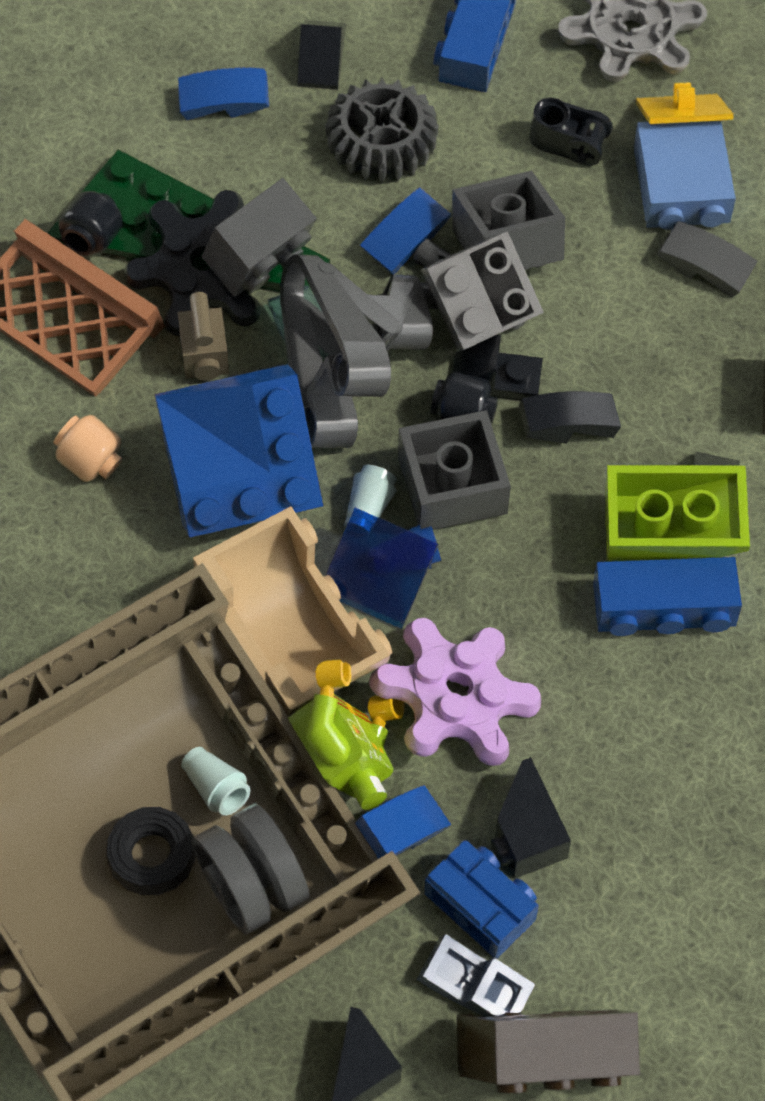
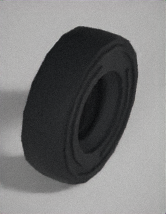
M142 807L127 813L114 825L107 839L106 858L113 877L125 889L140 895H161L176 889L188 878L195 863V853L191 841L193 834L189 825L176 812L162 807ZM150 835L164 838L170 845V853L164 862L154 867H145L133 859L132 850L141 838Z

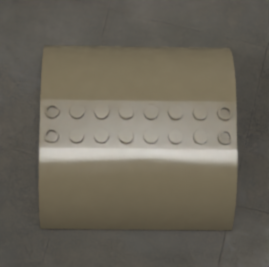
M203 563L0 680V1020L54 1101H99L420 894V891L393 850L378 859L356 826V819L335 787L328 784L291 725L289 717L225 622L229 602ZM196 747H203L207 752H210L246 776L247 784L250 787V795L246 803L238 811L224 816L219 812L209 810L181 766L183 758L189 751ZM253 803H257L275 822L294 853L304 874L310 898L285 913L269 902L271 910L270 921L244 935L231 921L214 895L196 855L195 863L188 878L176 889L161 895H140L125 889L113 877L106 858L107 839L114 825L127 813L142 807H162L176 812L189 825L193 837L214 825L223 828L232 836L230 829L231 817ZM157 835L146 836L135 844L132 856L138 864L145 867H154L167 859L170 853V845L164 838Z

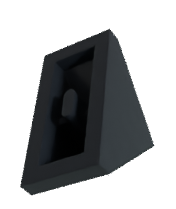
M305 20L301 24L297 87L338 90L346 23Z
M350 1007L332 1101H373L401 1082L402 1066L360 1008Z

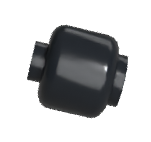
M84 191L75 196L60 217L58 223L64 244L77 254L86 256L99 255L105 252L122 228L123 220L119 208L110 196L93 191Z
M453 372L446 377V380H438L430 414L436 415V420L487 410L492 424L499 398L491 396V384L488 380Z

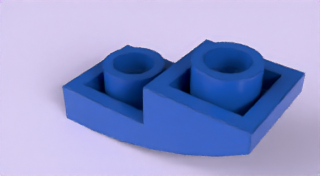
M227 68L178 77L180 113L186 120L225 110L233 118L269 108L267 72L264 68Z
M419 187L402 201L366 237L360 246L387 271L395 275L421 243L427 239H432L452 215Z
M425 785L389 800L365 813L355 822L378 859L392 850L397 856L409 848L414 849L451 826V823Z

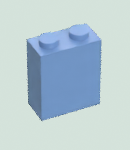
M721 120L665 124L637 122L634 153L646 227H660L665 230H671L678 221L690 225H703L705 227H716L722 223H730L736 198Z

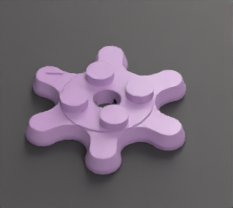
M418 618L409 623L404 630L403 638L414 654L413 664L409 666L384 664L375 669L369 679L370 688L376 695L385 699L402 700L412 708L415 720L404 736L407 749L415 755L427 757L437 751L439 744L444 739L458 737L467 741L473 748L476 757L486 765L496 766L505 762L509 755V743L507 737L501 731L498 721L507 715H517L523 718L536 715L541 707V695L534 685L511 681L500 673L496 663L505 652L503 634L495 628L488 627L477 632L473 636L472 641L453 644L444 639L436 625L427 618ZM447 681L459 683L464 687L469 686L468 695L461 696L452 693L447 687Z

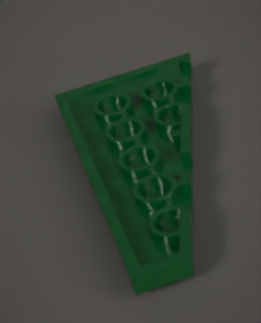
M119 149L82 191L103 193L115 201L122 215L123 225L104 253L123 256L127 261L152 256L161 248V235L151 226L148 218L149 210L156 202L162 200L173 202L185 217L199 218L210 211L213 198ZM58 219L47 234L64 244L59 231ZM306 246L301 248L303 250L302 255H318L324 262L330 263L329 258ZM201 250L193 258L192 266L195 269L205 271L210 269V267L202 259L204 250ZM280 264L268 273L271 276L270 279L260 288L280 292L283 267ZM305 278L304 297H308L312 290Z

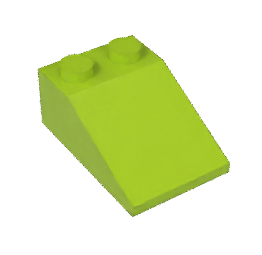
M607 465L605 484L606 562L717 558L749 551L750 535L746 466Z

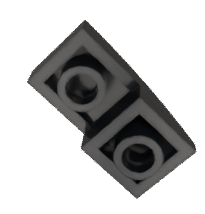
M590 391L554 392L523 398L519 403L527 438L567 444L574 432L614 438L621 428L614 398L611 393Z

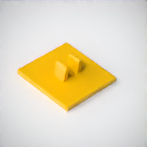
M691 82L674 83L673 96L636 98V105L649 124L733 120V112L718 94L695 95V87H691Z

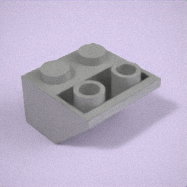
M508 231L421 269L457 349L465 350L544 313Z

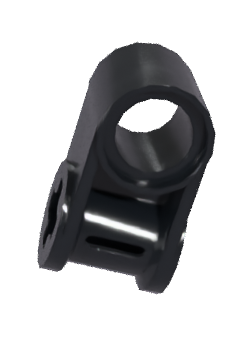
M544 98L534 106L529 139L531 144L541 151L569 158L573 162L583 165L594 166L602 158L601 146L604 139L610 136L613 130V123L609 117L599 111L578 107L558 98ZM595 123L594 129H590L591 124ZM588 147L587 153L584 154V148Z

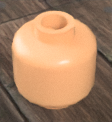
M87 415L81 419L78 416L72 417L60 430L53 442L57 446L56 459L84 482L92 481L98 475L107 479L122 461V458L117 454L121 446L120 436L93 415Z

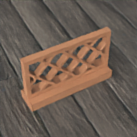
M24 219L14 231L17 237L16 241L0 258V279L3 277V280H0V290L5 291L6 307H0V331L96 397L147 337L151 336L154 338L165 327L159 310L155 305ZM21 255L33 263L34 275L10 278V268ZM40 268L46 273H40ZM55 281L65 284L66 297L43 300L41 284ZM35 285L36 302L13 305L11 289ZM72 290L77 292L79 295H73ZM93 303L98 307L99 319L75 322L74 306ZM67 307L69 324L45 328L44 311ZM37 312L39 329L22 332L15 329V315ZM105 312L112 317L106 318ZM7 317V322H5L1 318ZM125 325L134 331L125 343L108 344L107 328ZM100 329L102 347L78 350L77 333ZM70 334L72 352L52 354L47 350L46 338ZM40 339V345L33 340ZM103 357L104 368L93 381L80 373V360ZM73 362V368L66 363Z

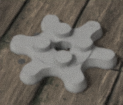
M585 0L591 6V9L584 15L563 18L558 25V32L562 41L567 45L592 44L599 51L604 52L599 68L603 77L609 82L623 80L630 70V65L636 61L641 63L655 62L667 73L678 74L689 64L690 54L686 48L676 41L675 34L680 31L699 28L707 17V9L702 3L695 0L672 2L669 0ZM632 20L640 23L642 26L632 28L631 32H628L627 26L623 22Z

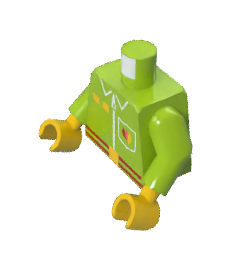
M340 659L323 661L316 667L315 671L317 684L321 688L320 693L314 694L312 701L288 719L327 783L356 798L362 809L375 808L387 798V793L381 782L391 776L394 769L383 748L388 735V730L385 728L386 721L397 720L403 717L404 702L398 699L381 698L378 695L372 696L368 701V712L372 719L371 723L366 714L334 695V688L350 685V664L342 662Z

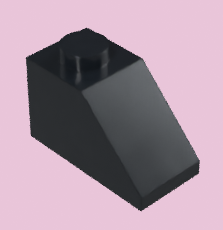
M531 757L522 760L498 816L495 838L491 839V846L495 857L500 862L501 867L509 866L514 879L568 859L571 839Z

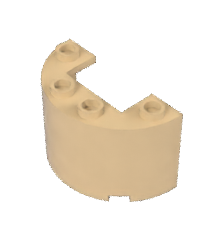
M291 506L193 557L194 568L203 563L228 600L229 606L225 622L288 717L312 701L314 694L320 693L321 688L317 684L315 671L321 662L340 659L342 662L349 663L351 667V682L386 664L392 654L391 645L380 629L374 631L366 618L360 620L353 611L346 612L339 601L341 595L336 583L329 575L323 577L314 563L315 544L318 543V538L313 526L306 518L300 520ZM336 687V688H334V692L337 691V690H339V689L342 688V687Z

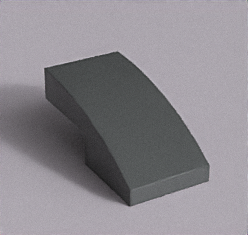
M680 221L673 226L656 254L684 276L692 279L698 273L731 297H734L741 291L758 262L724 239Z

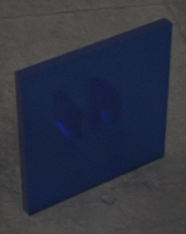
M355 507L326 575L331 576L336 583L341 595L340 602L402 629L439 544Z

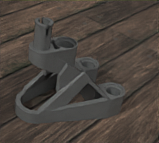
M291 255L282 271L280 303L288 365L298 376L312 448H351L355 443L358 432L357 414L352 398L354 396L383 397L387 393L391 381V366L387 352L389 349L426 350L430 345L433 334V324L429 309H438V306L428 284L421 283L416 276L392 275L382 295H367L332 264L324 262L318 255ZM305 278L322 312L310 301L304 299ZM365 316H367L370 320L373 321V324H372V325L370 324V322L367 320V318H366ZM318 347H320L329 354L325 358L324 362L322 361Z

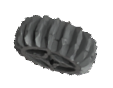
M381 77L378 84H371L365 79L362 88L350 84L347 94H338L335 105H331L328 112L326 136H328L330 153L335 154L338 165L347 164L350 175L361 169L365 181L372 173L378 174L381 183L386 178V174L392 173L398 181L403 175V170L414 175L418 164L426 166L429 154H433L436 148L438 124L434 106L428 105L429 101L426 94L417 95L414 85L405 89L402 88L399 79L393 84H386L383 77ZM403 120L410 124L414 130L413 132L406 128V124L402 122ZM352 126L359 130L360 138L351 131L350 128Z

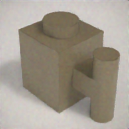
M204 292L193 293L190 296L191 311L178 312L185 379L212 380L219 375L229 374L222 307L209 309L207 294Z

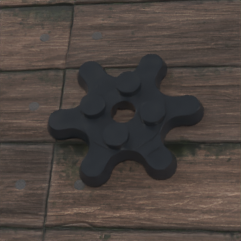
M223 190L219 192L212 201L210 211L199 218L185 217L173 202L166 200L156 202L149 210V222L162 238L161 248L152 256L131 260L124 270V277L130 287L143 290L157 286L169 293L171 305L165 315L164 323L168 332L174 336H180L178 312L191 311L190 296L196 292L206 293L209 308L222 307V310L239 326H250L260 317V304L247 289L234 297L211 268L204 271L195 269L192 266L193 258L201 250H205L214 228L244 206L242 197L235 191Z

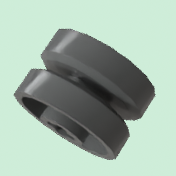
M253 803L231 817L230 829L232 836L223 828L214 825L191 839L194 853L210 888L228 917L244 935L270 921L271 910L269 902L285 913L310 898L304 874L294 853L275 822L257 803Z

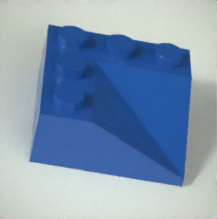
M288 364L154 394L181 520L189 538L263 521L290 506L295 513L323 507L298 376Z

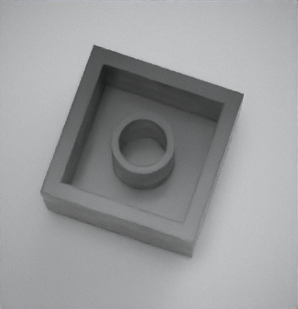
M532 170L452 189V231L464 249L508 231L524 269L541 267L564 260L565 216Z
M281 178L214 228L203 252L202 259L234 297L245 289L253 293L270 279L271 276L268 273L280 264L284 269L286 261L291 255L303 254L301 248L311 240L312 236L309 232L317 218L285 179Z
M487 410L399 428L398 459L416 521L421 529L432 526V529H438L508 514L511 485Z

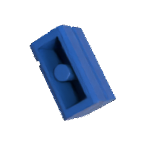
M466 840L427 876L424 894L493 958L498 959L535 922L539 907L535 902L537 897L524 881L516 878L512 882L499 870L501 867L500 862L490 850L483 846L476 849Z

